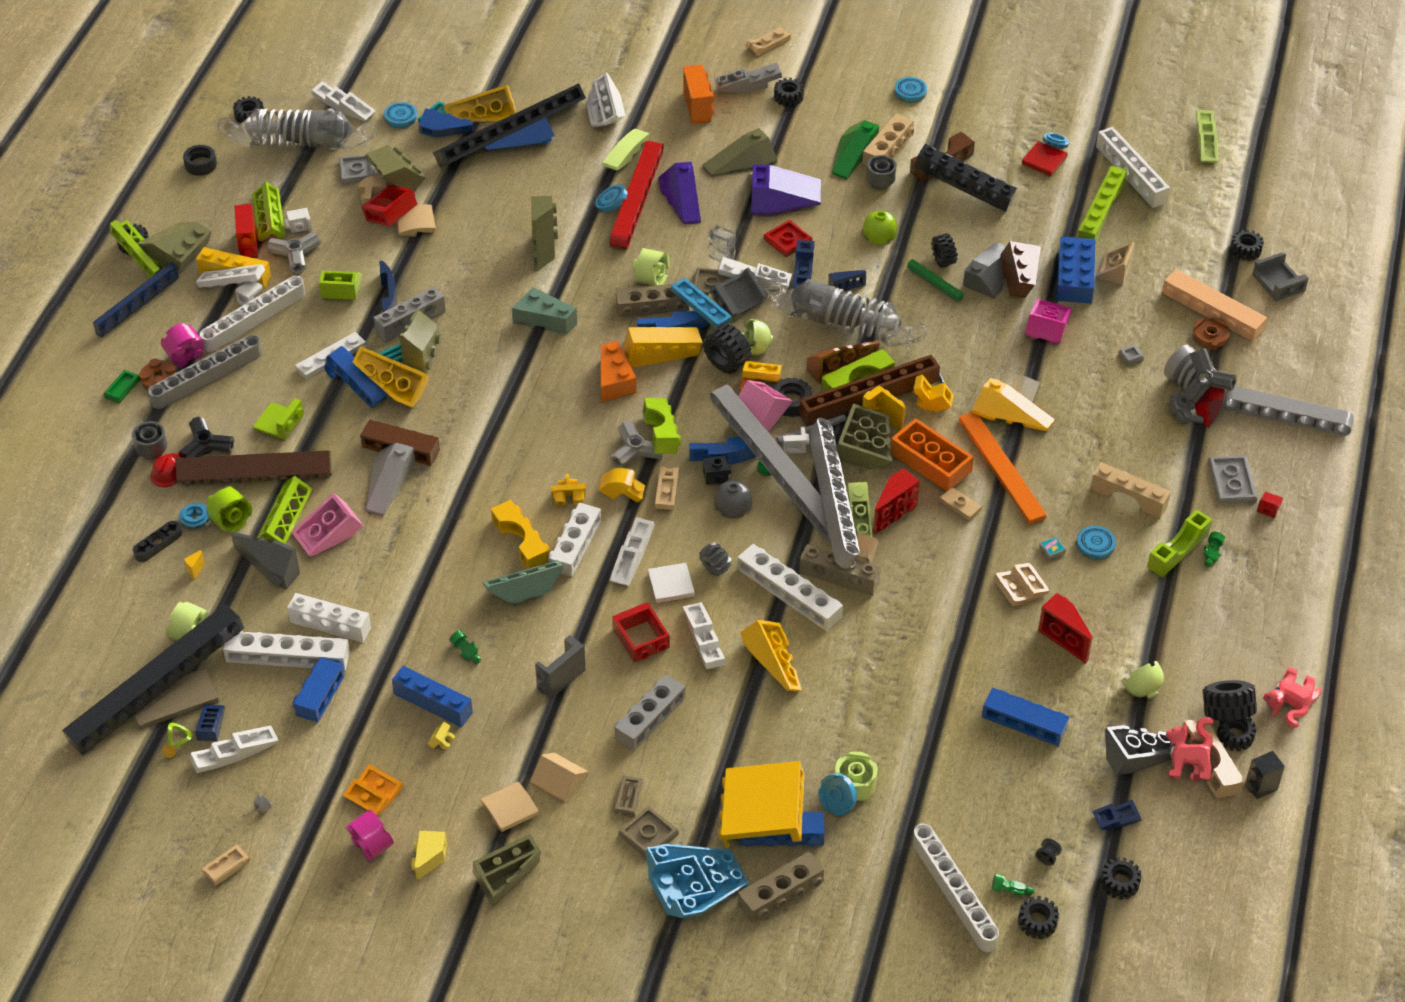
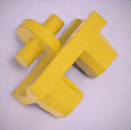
M565 474V480H558V485L551 486V497L554 498L556 506L565 505V497L573 496V504L584 502V495H586L585 483H577V479H569V474Z

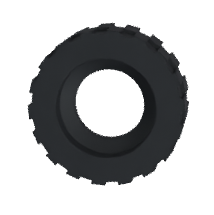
M781 379L773 386V389L782 395L796 393L801 396V399L812 396L811 387L802 379ZM800 400L791 402L782 415L786 417L800 416Z

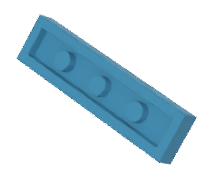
M686 278L671 285V291L715 328L720 324L732 322L730 314Z

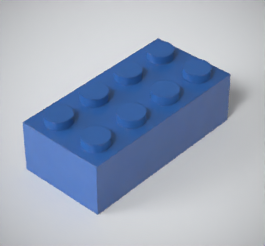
M1060 237L1056 301L1092 304L1095 283L1096 239Z

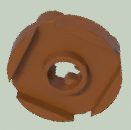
M1211 317V320L1202 318L1194 325L1193 340L1202 346L1208 347L1210 350H1217L1218 347L1225 345L1229 340L1230 331L1228 330V325L1218 318Z
M155 358L151 359L141 369L139 376L143 387L148 390L152 385L172 376L177 371L174 364Z

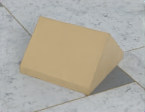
M1133 241L1105 253L1097 273L1098 279L1123 285L1132 262L1135 245Z
M556 753L544 754L539 759L530 784L565 803L589 772Z

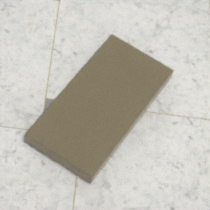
M206 668L184 675L174 685L161 693L159 697L137 712L134 716L139 729L141 730L203 708L204 704L211 705L219 702Z

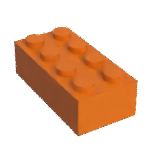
M916 418L891 438V455L946 492L951 487L954 488L972 472L974 456Z

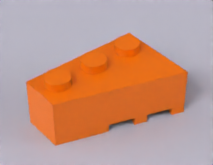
M619 341L602 344V402L637 393L636 376Z

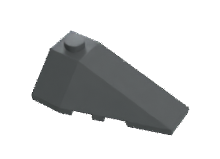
M995 242L973 259L964 271L963 286L995 299L1004 284L1005 272L1000 254L1006 246Z
M236 532L231 534L234 548L273 585L287 589L300 574L295 548L276 540L270 543L261 537L259 540H255L250 535Z
M1124 725L1107 727L1105 729L1106 760L1116 775L1135 773L1171 760L1172 745L1170 740L1166 738V732L1149 733L1147 729L1143 728L1136 731L1130 730L1129 726Z

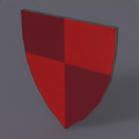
M1210 386L1201 399L1195 403L1197 415L1203 416V423L1209 428L1216 421L1225 401V389Z

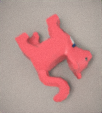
M1288 667L1283 680L1278 682L1275 690L1265 693L1263 700L1273 710L1272 717H1276L1282 708L1283 702L1296 708L1297 710H1292L1285 715L1286 723L1290 727L1296 728L1299 726V723L1293 718L1304 717L1308 713L1310 706L1319 698L1322 688L1315 689V678L1308 675L1303 682L1304 686L1295 683L1297 670Z
M1203 717L1197 722L1196 729L1198 734L1204 739L1203 744H1185L1187 724L1166 731V738L1170 740L1172 745L1170 756L1173 770L1169 771V778L1179 779L1183 766L1190 765L1194 768V772L1190 774L1191 781H1199L1200 779L1210 781V752L1213 740L1212 735L1204 727L1207 724H1213V719Z

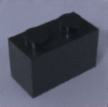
M1274 751L1254 758L1251 761L1245 786L1256 799L1275 792L1279 788L1285 765Z

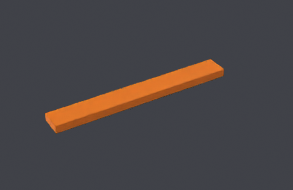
M972 412L959 416V422L1028 524L1046 519L1047 514L980 416Z

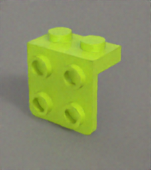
M294 398L288 407L270 403L255 422L254 429L286 440L304 416L302 401Z

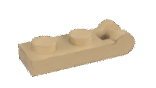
M778 27L755 40H749L746 43V48L753 50L756 56H760L789 41L791 34L782 27Z
M660 466L655 509L674 510L679 467L667 469L666 466Z

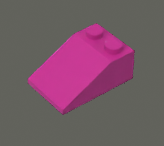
M1037 298L1030 313L1025 334L1033 339H1046L1047 342L1052 344L1060 343L1072 308Z

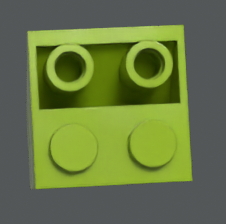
M321 271L319 280L321 298L357 300L362 273Z

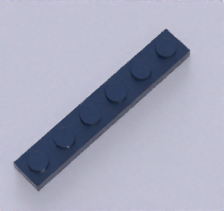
M171 262L93 321L96 335L103 337L179 279L177 266Z

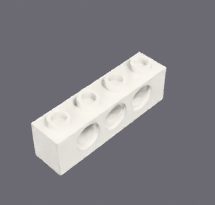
M579 503L577 508L572 510L569 523L564 525L563 534L561 537H558L555 549L550 552L548 562L558 560L563 565V570L560 574L573 577L601 523L600 508Z
M295 593L287 607L290 623L361 643L365 641L371 629L369 613Z

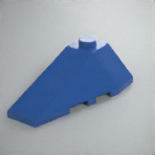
M544 118L484 148L485 150L534 145L541 142L545 145L551 142V138L555 135L547 119Z

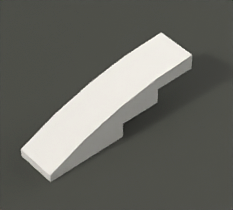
M323 81L311 92V95L333 109L364 122L376 112L351 92L346 94L338 87L332 89Z
M635 518L631 532H628L624 546H621L610 582L629 587L655 524L653 521Z
M702 602L683 606L689 629L705 668L710 669L726 665L725 657L719 648V640L713 630V623Z
M271 726L232 733V737L229 740L211 743L210 749L192 752L190 760L196 773H201L248 758L277 744L279 740Z

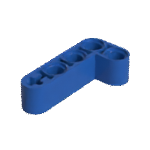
M340 346L327 355L324 365L327 375L332 379L340 376L369 407L374 408L388 397L384 390L352 363L354 356L345 347Z

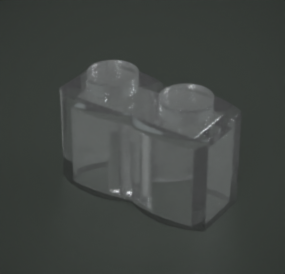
M716 225L708 233L709 257L719 262H722L723 257L733 260L736 253V234Z

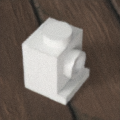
M307 208L287 211L288 219H285L286 229H290L291 233L306 230L312 232Z

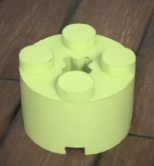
M642 248L638 259H635L633 262L635 282L649 286L664 285L668 276L665 275V271L670 266L668 254Z
M183 601V603L179 602L170 615L169 619L172 620L171 626L167 625L166 637L175 641L179 640L206 619L208 611L186 601Z
M863 752L847 753V756L840 757L836 763L835 773L843 774L852 781L857 793L856 801H866L874 793L878 768L877 764L871 760V757Z

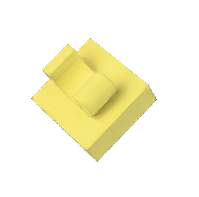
M446 722L441 723L433 732L427 745L434 749L439 744L442 749L446 750L450 744L445 741V738L449 741L455 738L452 733L448 732L450 725Z

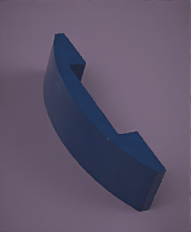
M797 240L792 289L798 290L800 285L808 287L811 283L815 241Z
M379 261L382 286L388 285L389 297L382 298L383 312L396 306L397 294L392 271L384 261Z

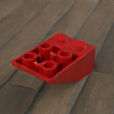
M905 468L889 478L875 507L874 534L885 530L891 523L900 520L903 515L913 511L918 505L920 481Z

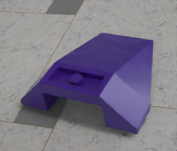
M753 165L751 215H771L821 205V179L772 165Z

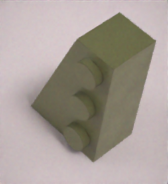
M531 834L473 861V874L492 907L540 862L541 851Z

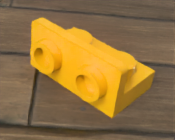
M746 361L742 377L750 380L760 379V381L776 383L781 380L782 365Z

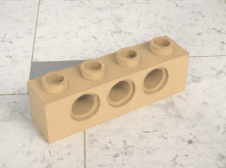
M896 113L865 148L862 164L867 166L868 160L877 155H886L891 158L895 156L900 147L905 145L906 140L913 136L915 128H913L914 120Z

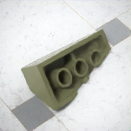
M758 128L741 136L702 164V167L713 177L731 174L734 170L748 171V168H752L753 165H772L777 163V157L769 137Z

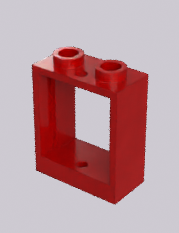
M388 185L362 205L361 208L366 221L391 226L418 203L412 189Z
M648 602L612 616L613 630L633 662L644 660L648 656L670 648V635ZM648 622L658 638L635 647L625 630Z

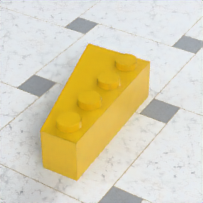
M628 327L622 349L631 368L698 356L703 342L697 327Z

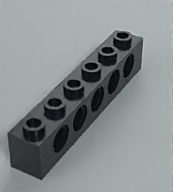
M924 144L920 150L914 168L1004 212L1007 211L1012 203L1017 190L1016 187L927 144Z

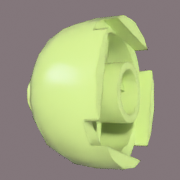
M748 319L744 324L746 331L742 334H744L749 342L751 356H758L763 354L772 345L773 336L765 323L755 319Z
M1154 661V666L1151 667L1150 663L1131 672L1129 674L1130 679L1126 680L1125 677L1122 679L1123 685L1130 694L1140 698L1147 696L1150 699L1159 694L1158 689L1163 685L1164 674L1158 661Z

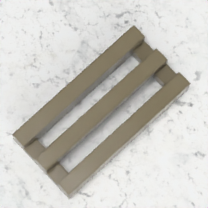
M622 776L614 814H619L620 812L624 816L631 814V817H635L643 786V778ZM628 781L630 784L624 807H620L626 782ZM638 783L632 808H629L634 784Z

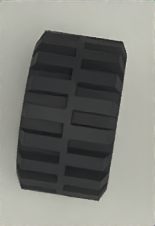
M727 323L720 324L703 339L704 353L707 355L708 360L724 373H734L752 355L751 347L744 334L733 325Z
M1225 680L1207 685L1203 689L1204 713L1206 717L1219 721H1236L1253 716L1257 712L1255 686L1249 682Z

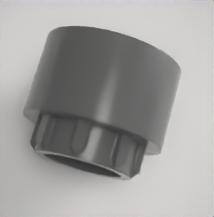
M877 155L870 158L867 163L866 175L870 185L880 190L891 186L896 179V161L886 155Z
M147 421L137 425L132 431V439L138 455L147 459H156L167 449L168 443L165 430L161 424Z

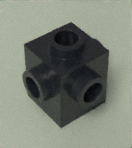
M725 456L703 458V474L706 485L721 484L729 481V474H732L731 464L727 463Z

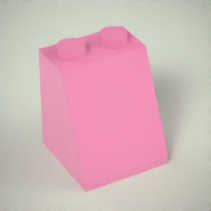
M749 380L746 381L738 396L767 432L771 430L792 402V400L765 383Z

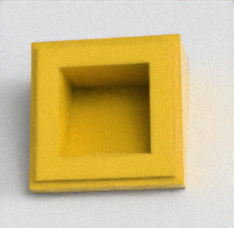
M199 550L184 559L187 573L193 579H196L205 565L202 551Z

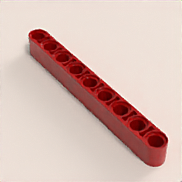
M645 142L627 190V198L622 203L611 232L610 246L628 249L663 155V143Z

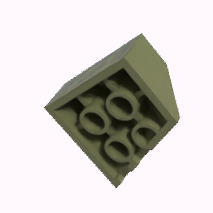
M386 145L366 153L365 157L375 167V170L381 173V178L398 187L412 189L415 193L425 179L421 174L422 170L416 165H412V161L408 157L402 156L403 152L397 147L392 148Z
M531 196L534 271H539L555 259V239H558V229H554V226H557V216H553V213H557L552 196Z
M180 222L137 244L148 256L166 267L171 262L175 264L179 275L201 252L203 247L208 244L211 231L198 222Z
M416 310L410 319L409 325H406L404 328L405 333L400 334L402 359L404 365L427 374L428 370L432 368V359L436 357L437 345L441 344L442 334L439 333V326L420 310Z
M853 404L837 445L839 460L869 470L892 464L889 415Z

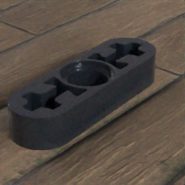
M169 521L133 547L135 560L138 562L148 561L182 536L180 523ZM155 539L163 540L159 544L152 543Z

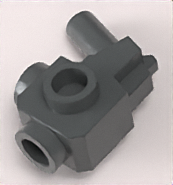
M1180 392L1171 395L1168 406L1173 416H1176L1178 421H1181V424H1187L1188 422L1203 423V416L1192 415L1191 410L1195 408L1193 401H1190L1185 395H1181Z

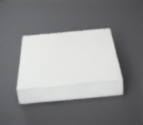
M686 563L648 569L656 603L695 597Z

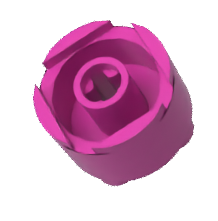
M180 323L171 327L166 332L167 336L165 339L163 337L161 339V347L178 367L185 366L189 360L194 358L199 359L204 353L202 351L204 342L190 324L187 326L184 323Z
M372 810L363 813L345 827L351 835V841L357 848L361 847L363 850L362 854L368 862L394 844L389 832L386 833L383 827L384 824Z

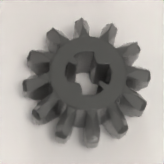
M712 542L699 552V559L702 561V565L712 575L719 576L728 571L732 566L731 558L728 556L729 553L720 544Z

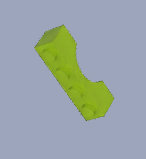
M883 349L873 352L862 359H858L823 376L821 390L826 391L895 367V361Z
M644 398L642 414L645 424L656 426L653 427L651 442L654 454H677V447L681 445V436L678 435V427L674 424V415H671V405H668L666 398Z
M1196 509L1185 519L1180 531L1168 544L1161 542L1150 552L1147 568L1163 578L1209 535L1213 519Z

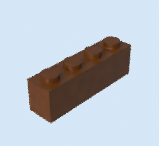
M369 419L360 434L362 448L380 452V450L394 443L413 447L415 462L432 466L440 451L438 437L385 424L380 421Z

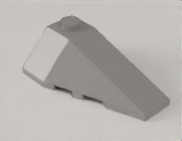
M394 443L380 450L372 464L366 504L367 512L381 516L385 515L415 464L413 447Z

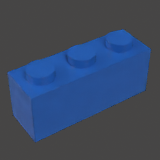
M320 658L318 663L314 664L308 680L306 679L303 682L301 692L293 700L296 716L319 722L345 677L343 664Z

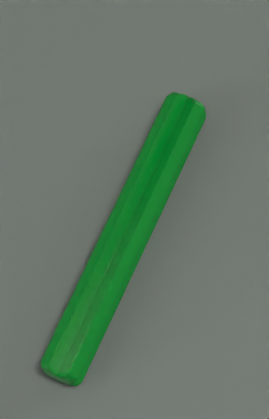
M911 259L907 263V267L954 300L959 302L963 299L964 293L916 260Z

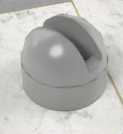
M261 794L254 801V808L258 809L257 811L260 813L266 812L273 805Z

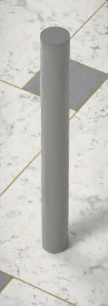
M842 414L828 419V421L833 426L845 422L846 416ZM813 425L805 427V434H809ZM801 429L776 437L777 443H783V436L800 435Z

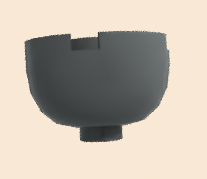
M731 480L722 483L716 490L714 497L716 511L718 512L719 510L722 516L727 518L743 517L744 513L747 511L749 513L752 507L750 489L741 481Z

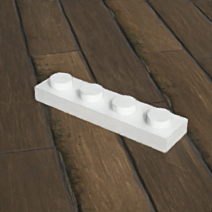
M263 264L207 271L201 274L196 283L199 288H210L217 285L225 286L232 283L255 282L261 278L265 268Z
M354 332L296 364V371L305 380H308L325 370L326 356L340 346L345 347L353 355L360 346L365 348L366 342Z

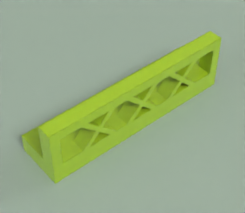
M265 182L252 193L258 240L263 242L271 234L281 240L285 236L279 189Z
M117 220L110 223V233L149 278L160 271L156 265L165 268V266L153 258L151 260L134 241H142L144 238L128 220L120 224ZM125 227L131 231L130 235L124 229Z
M296 476L287 480L256 539L259 540L261 537L266 540L271 539L272 541L276 540L286 544L312 488ZM297 486L305 491L303 496H298ZM295 500L297 509L291 510L289 502ZM288 514L290 523L284 524L282 516ZM276 529H281L282 539L274 534Z

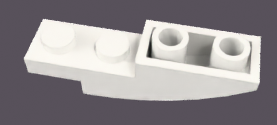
M725 257L722 259L718 271L720 275L733 278L749 267L755 273L760 286L765 290L788 289L792 276L790 273L759 263L757 268Z

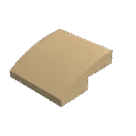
M416 205L396 221L398 234L401 236L416 237L417 232H435L432 205Z
M1030 563L1014 565L1012 571L996 573L993 578L1012 607L1039 599L1050 591Z
M519 782L481 799L483 807L489 812L493 823L501 832L539 815V811Z

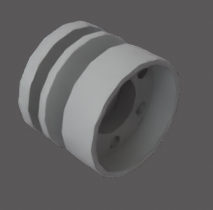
M1183 345L1178 348L1168 359L1164 367V375L1171 381L1178 383L1179 387L1183 388L1184 391L1193 382L1197 374L1190 357V353L1196 350L1189 345ZM1205 373L1206 380H1209V375Z

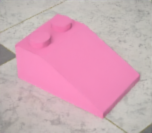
M333 493L291 533L307 554L312 557L350 539L364 525L346 502Z

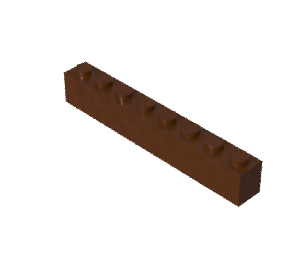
M931 354L800 399L799 415L806 426L815 424L818 418L828 420L850 413L853 404L863 406V396L877 386L888 390L891 395L896 397L913 391L917 376L923 375L931 385L939 382L940 365Z
M330 450L176 458L177 481H182V485L194 484V481L201 480V484L213 483V480L220 479L221 483H230L232 479L240 478V482H250L251 478L258 477L259 481H269L270 477H278V480H289V476L308 479V475H316V478H328L327 474H332Z

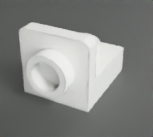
M801 427L800 435L783 436V451L786 454L806 453V445H809V434H805V427Z

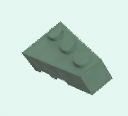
M533 287L512 307L513 324L521 322L529 324V327L534 328L536 325L545 327V330L568 334L577 325V308Z

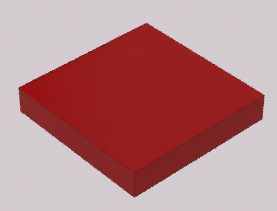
M1038 141L1022 159V164L1052 176L1067 159L1068 153Z
M790 219L763 235V239L785 257L796 252L797 240L812 241V237Z

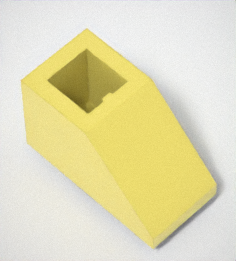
M419 832V839H415L414 852H417L416 857H412L411 869L415 870L416 879L423 878L445 862L447 847L445 832Z

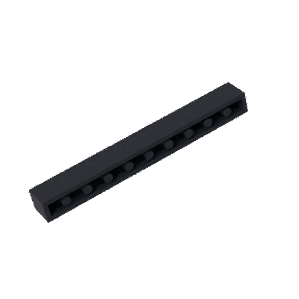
M578 83L432 153L441 168L586 99Z
M226 604L222 605L65 727L62 731L68 742L81 755L91 750L115 729L126 723L129 718L141 711L152 700L159 697L166 689L174 685L180 678L191 672L194 667L206 660L217 649L224 646L231 638L238 635L244 629L240 617Z

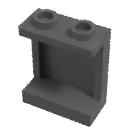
M1285 252L1256 261L1252 273L1275 301L1306 291L1309 280L1306 274L1298 276L1285 262Z
M749 267L723 283L718 282L714 284L709 291L717 305L730 314L732 319L762 304L767 298L765 289L760 286L755 273Z
M571 635L564 639L565 653L548 667H545L539 661L535 664L536 687L541 694H546L551 699L586 671L584 645Z

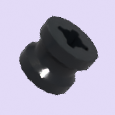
M1045 838L1041 843V848L1037 849L1035 853L1036 858L1045 865H1054L1057 859L1056 856H1059L1062 852V847L1055 840Z

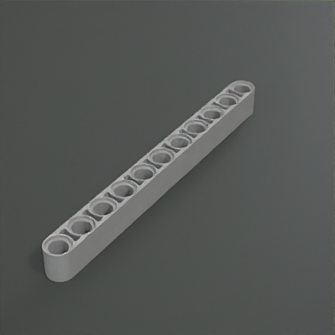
M724 385L711 392L710 399L713 405L827 542H830L821 495L729 385Z
M818 418L809 431V440L834 560L840 567L847 569L860 551L833 428L828 420Z

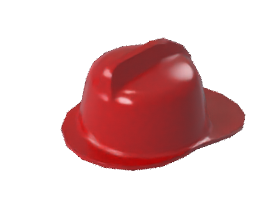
M166 454L154 461L150 474L151 482L154 485L166 488L177 483L176 458H180L178 454Z

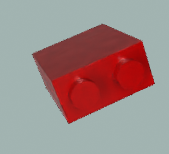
M252 204L234 205L239 254L250 258H258L257 229Z

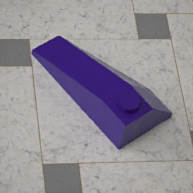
M692 161L674 163L658 177L660 192L666 196L668 203L674 207L675 213L683 224L701 223Z

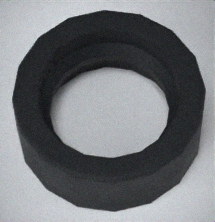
M194 145L184 152L185 169L190 174L205 175L216 168L215 151L210 146ZM200 157L209 158L200 163L192 162V160Z

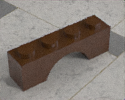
M961 131L949 138L948 151L945 153L963 161L974 155L975 142ZM917 156L912 158L910 173L923 183L932 179V176L914 168Z

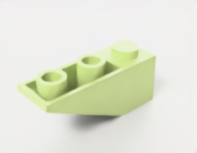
M867 482L848 483L846 492L856 537L858 533L872 537Z

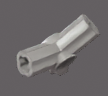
M311 232L299 240L291 239L284 241L270 238L267 250L269 253L287 256L290 271L295 274H302L306 270L304 254L321 245V242L315 232Z
M626 421L618 426V431L624 445L610 456V460L616 468H624L633 459H639L642 456L662 459L663 454H654L652 441L644 440L638 434L634 423Z

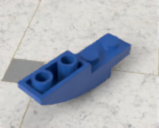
M696 311L672 312L673 317L637 319V327H697L699 331L709 325V322Z
M727 437V443H689L690 461H703V458L725 456L727 463L732 465L756 457L741 437Z

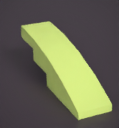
M1197 110L1196 125L1201 162L1218 163V138L1216 121H1214V110Z
M633 129L610 151L602 166L619 170L630 163L633 155L640 151L641 144L649 140L650 133Z

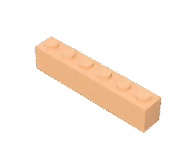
M1177 269L1164 280L1162 289L1164 295L1209 319L1212 317L1224 321L1228 325L1229 330L1252 342L1265 330L1267 317Z

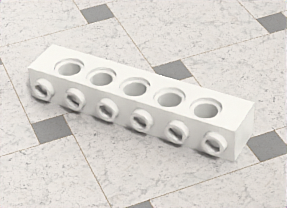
M1114 127L1099 131L1096 148L1113 166L1128 170L1126 180L1152 208L1167 203L1170 187Z
M752 544L737 557V569L825 631H828L842 618L843 605L838 600L833 599L822 589L811 584L808 579L798 575L793 569L782 564L777 558H773L764 549Z
M243 631L226 642L223 649L225 660L229 663L312 668L314 664L318 663L320 658L343 664L344 671H346L350 653L348 639Z

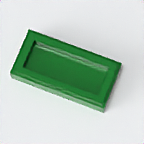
M123 370L103 393L104 398L120 404L140 381V376Z

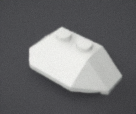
M604 73L592 82V89L586 102L592 127L612 125L625 117L620 93L609 75Z

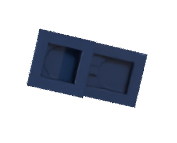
M1133 800L1115 807L1111 803L1092 811L1101 830L1116 829L1142 821Z

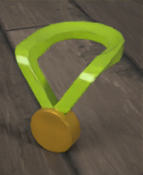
M170 723L168 725L169 744L164 746L163 755L167 758L174 757L177 751L176 747L191 740L192 732L179 724ZM172 728L184 732L187 737L173 744Z

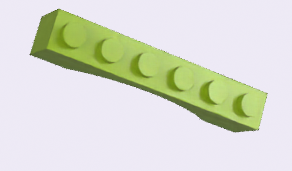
M1111 165L1079 228L1078 238L1096 239L1097 243L1108 212L1125 186L1128 170Z

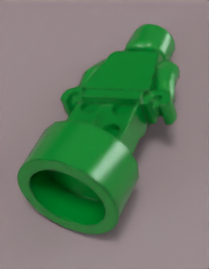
M1211 532L1208 538L1209 545L1204 546V556L1206 558L1204 564L1207 567L1212 566V563L1216 562L1221 556V553L1219 554L1218 551L1224 543L1225 536L1220 532Z
M462 630L454 632L449 641L462 651L459 655L466 660L472 659L474 663H480L481 657L478 655L476 643L474 641L470 643Z
M995 873L991 890L998 892L1005 890L1012 892L1013 895L1026 894L1031 896L1034 894L1033 887H1026L1025 884L1014 879L1013 881L1005 880L1004 875Z

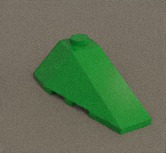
M863 120L850 126L840 139L832 170L833 175L846 180L863 161V151L879 134V125Z

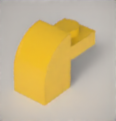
M923 375L916 377L914 392L918 396L917 405L924 410L937 412L952 408L954 394L945 382L931 386Z
M614 468L602 476L598 490L613 500L623 493L638 503L642 500L645 485L634 478V471L625 468Z

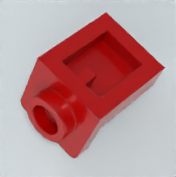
M1265 491L1259 501L1257 512L1275 518L1282 504L1283 497Z

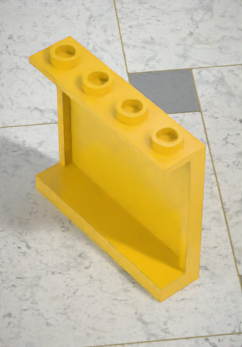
M800 761L726 768L725 777L722 778L724 794H721L723 810H720L722 827L718 829L719 839L723 840L726 848H729L730 839L790 834L793 842L801 841L804 771Z

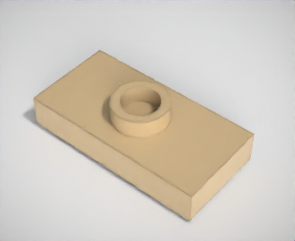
M953 487L944 493L939 501L969 522L982 509L981 505Z
M236 844L203 867L202 873L216 886L250 862V858Z

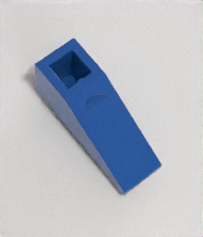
M425 108L419 124V133L435 138L473 132V122L470 120L456 118L452 114H443L435 109Z

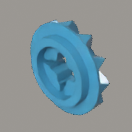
M1058 133L1043 135L1042 141L1046 145L1056 149L1068 148L1069 141L1065 136Z
M192 503L182 508L179 513L181 525H185L186 528L193 527L194 529L196 526L203 527L204 523L209 522L206 512L207 506L201 503Z

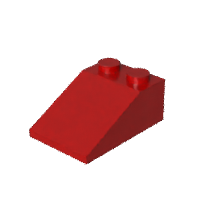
M1056 593L1042 606L1038 631L1086 664L1089 659L1093 636L1074 604L1068 598Z

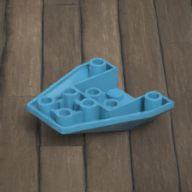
M671 844L658 845L646 849L649 882L667 915L680 918L700 915L749 884L731 850Z

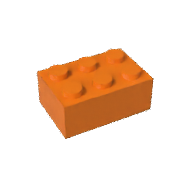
M703 64L683 66V93L692 124L711 122V115H714V107L712 105L714 94L710 92L711 83L708 81V72L704 71Z

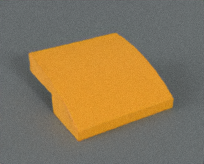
M368 764L359 779H353L343 796L367 811L372 810L378 816L395 799L404 785L395 778Z

